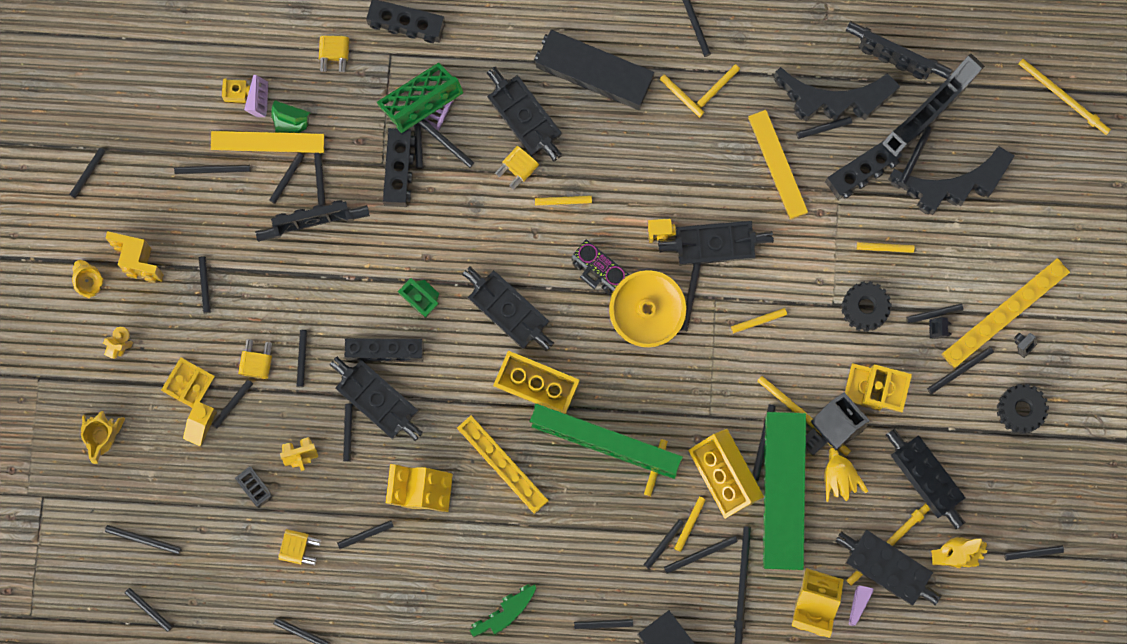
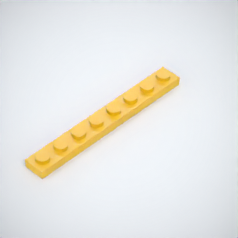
M1057 258L941 355L955 369L1067 276L1070 271Z

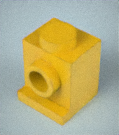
M223 79L222 98L224 102L246 103L250 90L247 81ZM233 88H239V90L234 92Z
M671 219L648 220L649 243H653V239L666 241L668 238L676 236L675 224H671Z

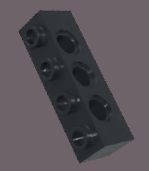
M371 0L366 17L367 24L372 29H385L389 33L396 35L398 33L405 34L406 37L411 39L418 37L428 43H440L445 25L444 16L381 0ZM386 15L392 16L389 21L383 20V17ZM403 20L410 21L408 25L401 24ZM421 24L428 25L425 30L419 29Z
M388 128L383 191L384 206L407 207V202H411V190H408L409 183H412L413 172H410V165L414 164V154H411V147H415V136L412 135L411 129L400 133L396 128ZM400 146L406 148L403 153L396 152V149ZM399 164L405 166L402 171H396L395 167ZM396 183L403 184V187L399 190L393 188Z
M882 141L828 176L825 183L837 200L842 197L847 199L854 193L853 190L856 188L862 189L869 184V180L873 177L875 179L881 177L885 173L884 170L888 167L893 169L899 165L902 153L897 156L893 155L882 144L884 142ZM876 157L884 158L885 163H878ZM867 167L869 169V173H862L860 168ZM845 177H851L854 183L848 184L845 181Z
M345 338L344 358L346 361L423 362L424 342L422 339Z

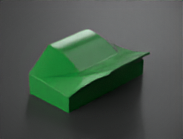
M276 100L273 102L271 118L274 122L275 133H300L307 129L310 112Z
M410 278L398 290L400 296L424 318H427L439 305L438 296L440 293L426 280L415 281Z

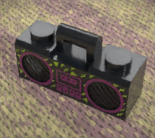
M587 239L571 256L572 265L580 271L584 270L580 278L594 290L601 283V288L609 295L613 293L615 287L622 279L630 275ZM591 273L598 279L595 281L588 274Z

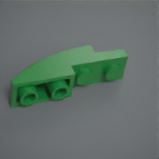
M527 584L519 589L520 593L513 596L511 593L502 598L503 602L500 605L504 611L500 613L497 610L488 615L490 619L485 622L481 619L472 624V629L469 631L473 638L489 629L496 635L512 624L529 605L537 590L536 586Z

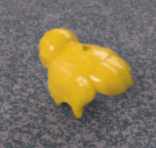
M77 260L72 268V282L75 291L87 298L96 296L104 283V279L96 267L89 265L86 261Z

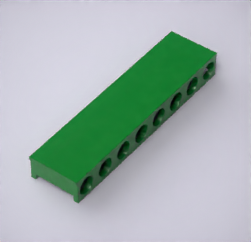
M535 403V409L530 419V423H532L531 428L675 480L679 466L682 464L683 456Z
M767 412L765 414L762 567L764 569L804 570L806 413Z

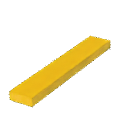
M764 110L748 116L789 219L792 220L808 214L767 111Z
M211 131V150L324 153L325 134Z
M472 415L457 427L459 432L534 514L549 502Z

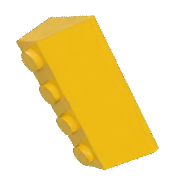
M508 350L493 386L532 403L566 414L578 389L580 380Z
M728 429L711 435L688 450L724 518L764 498Z

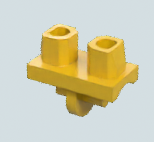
M117 327L113 331V336L104 339L103 344L107 345L104 355L116 359L117 356L122 357L125 350L132 347L133 342L128 341L130 333L127 328Z
M309 437L301 439V447L294 449L292 443L282 445L280 456L284 466L291 465L292 468L299 466L300 470L304 471L305 464L311 463L310 459L319 457L314 443L312 444Z

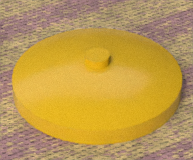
M638 271L622 279L615 287L610 298L609 316L616 332L627 342L640 347H656L670 341L680 331L686 316V302L680 287L669 276L657 271Z

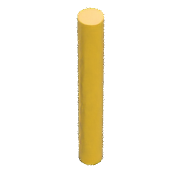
M735 64L696 104L702 108L740 70V67Z
M665 74L659 79L699 118L704 115L705 112Z
M592 196L535 198V206L592 203Z
M857 242L856 249L914 253L915 246Z
M783 308L731 326L732 333L734 334L786 316V309Z
M661 439L658 448L666 450L668 441ZM650 472L644 495L651 497L658 473Z
M699 496L674 547L676 551H682L706 499Z

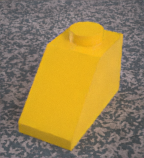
M196 401L187 419L183 439L201 447L217 411L210 406Z

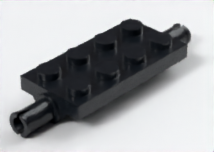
M852 21L849 22L846 28V32L860 38L859 49L863 53L874 55L883 63H891L900 71H908L917 79L926 80L929 74L932 73L947 79L953 70L938 63L935 59H927Z
M496 66L492 68V71L491 69L487 71L486 74L496 85V89L487 96L488 100L531 157L542 149L547 152L553 162L557 160V157L558 159L562 157L563 154L553 143L554 140L562 135L561 131L520 77L516 75L512 79H504Z
M337 200L332 202L331 205H316L312 207L313 209L306 211L305 209H298L293 214H277L275 218H271L272 227L255 231L258 242L273 238L278 239L281 238L283 233L339 220L351 222L355 219L369 217V209L367 205L351 209L346 201Z
M752 221L676 227L675 240L658 241L659 253L676 251L678 253L679 266L752 260L756 258L755 246L757 244L773 243L774 238L772 237L773 231L756 233L753 231Z
M471 266L467 268V271L463 272L462 275L475 285V289L467 297L468 300L523 350L534 340L546 352L554 345V342L542 332L550 321L498 273L493 270L487 277H482Z
M338 356L334 358L336 363L332 361L329 366L342 376L341 382L335 387L339 393L392 440L400 431L406 432L414 441L419 439L415 433L421 437L423 431L411 422L418 409L362 360L354 367H349Z
M895 428L887 433L885 436L895 448V452L890 456L937 518H940L942 515L946 516L955 530L966 522L955 508L966 497L921 437L918 435L910 442H904Z
M865 530L859 540H854L843 533V531L839 533V537L836 538L835 542L850 550V556L845 564L911 606L915 604L920 596L933 603V605L939 602L937 599H940L942 595L927 586V582L934 572L868 530Z

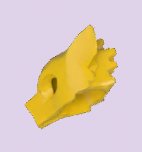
M104 411L89 419H86L85 415L82 416L81 438L88 449L89 459L92 464H98L100 455L105 454L111 449L116 435L125 421L124 417L118 418L114 424L113 418L109 421L107 420Z
M831 448L829 450V462L824 471L826 502H829L830 492L834 497H839L840 494L845 501H848L851 490L854 493L857 492V485L863 492L868 493V489L857 474L852 463L847 458L840 456L838 450L835 451L834 448Z
M951 538L941 549L931 550L932 565L949 566L959 569L961 567H977L980 565L979 559H984L983 554L987 553V543L983 542L982 538Z

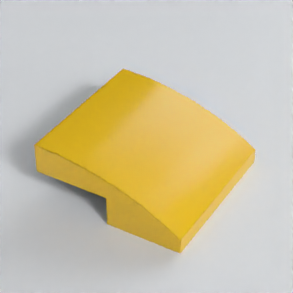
M180 357L161 391L193 408L196 401L200 402L215 376Z

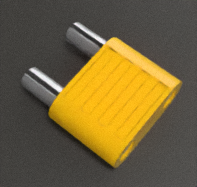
M320 36L318 58L321 60L320 71L323 72V65L324 72L327 71V61H339V72H345L346 61H348L349 37Z
M516 146L502 161L503 165L495 174L501 177L507 169L517 176L510 184V187L515 189L521 181L524 182L534 172L539 164L523 149Z
M247 339L245 351H242L238 374L268 379L272 360L270 355L272 343L265 342L263 354L251 352L253 340Z
M286 529L278 559L300 565L302 563L315 565L316 563L311 561H316V558L305 556L307 544L320 546L321 544L316 542H321V539L309 537V534Z

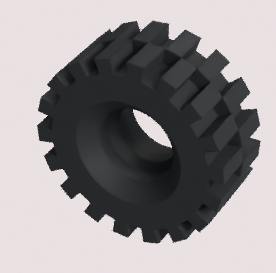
M863 281L860 284L853 285L847 291L841 306L843 309L841 311L845 316L844 320L850 323V327L854 326L858 331L862 329L864 332H868L869 330L874 331L884 324L891 313L890 308L892 307V303L889 301L891 299L890 295H886L887 291L885 288L882 290L880 288L881 285L878 283L874 285L871 281L868 283ZM869 299L873 302L874 310L871 313H864L860 310L859 304L862 300Z
M1017 384L1009 388L999 398V403L997 404L999 409L997 416L1001 418L999 420L1000 423H1004L1006 425L1005 428L1007 430L1011 429L1013 433L1025 434L1038 429L1048 417L1049 405L1046 406L1048 400L1043 398L1042 395L1044 393L1042 391L1038 392L1035 386L1030 387V384ZM1024 401L1029 404L1030 413L1027 416H1021L1016 412L1018 402Z

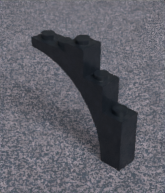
M968 55L946 81L911 116L893 130L882 144L893 155L897 156L915 142L923 131L938 119L945 109L959 98L966 90V87L985 66L974 55Z
M782 67L776 70L774 74L775 83L787 91V95L792 101L796 100L794 106L795 115L805 122L822 108L828 118L836 121L851 107L855 115L859 118L862 117L865 121L894 96L900 88L899 84L888 73L871 84L846 91H830L809 86L792 77Z
M998 146L993 154L979 167L955 178L929 180L910 176L905 187H900L898 182L903 173L894 169L888 180L891 181L890 183L894 187L906 190L907 194L912 198H919L920 201L916 205L920 207L919 210L925 214L933 215L944 197L952 205H959L961 207L972 188L975 189L978 195L989 198L1015 155Z

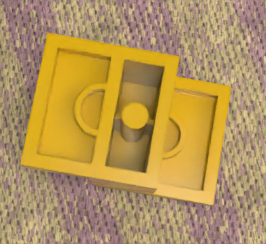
M107 231L105 239L110 243V246L114 247V250L121 252L118 266L122 269V272L126 273V276L136 279L138 276L145 277L144 280L156 283V280H163L164 274L157 266L148 264L152 248L145 240Z
M852 363L844 392L855 405L877 411L886 408L902 413L912 374L875 364L869 368Z
M390 464L386 503L410 509H430L449 512L453 474L430 468H409Z
M806 568L802 586L795 603L792 626L799 630H806L819 636L830 638L834 618L841 602L844 579Z

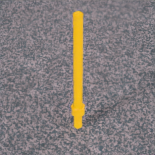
M1024 58L1019 62L1022 68L1087 119L1088 124L1092 127L1095 126L1105 135L1110 132L1111 129L1100 121L1101 118L1096 114H1091Z
M763 376L759 378L757 382L794 413H806ZM806 413V423L819 433L810 423L813 418ZM845 445L838 449L845 456L851 452Z
M925 503L919 510L916 509L911 514L912 517L886 542L893 546L917 522L920 523L925 518L924 515L930 510L929 506ZM855 571L846 582L852 586L863 574Z

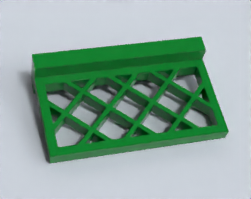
M438 62L377 101V104L396 125L400 133H403L464 92L459 80L455 76L453 77ZM438 70L440 71L439 76H432ZM430 81H437L436 85L429 86ZM419 82H425V83H424V86H416V85H417ZM414 91H422L421 95L413 96ZM409 92L408 96H401V94ZM399 101H406L405 105L397 106ZM388 102H393L392 106H385Z

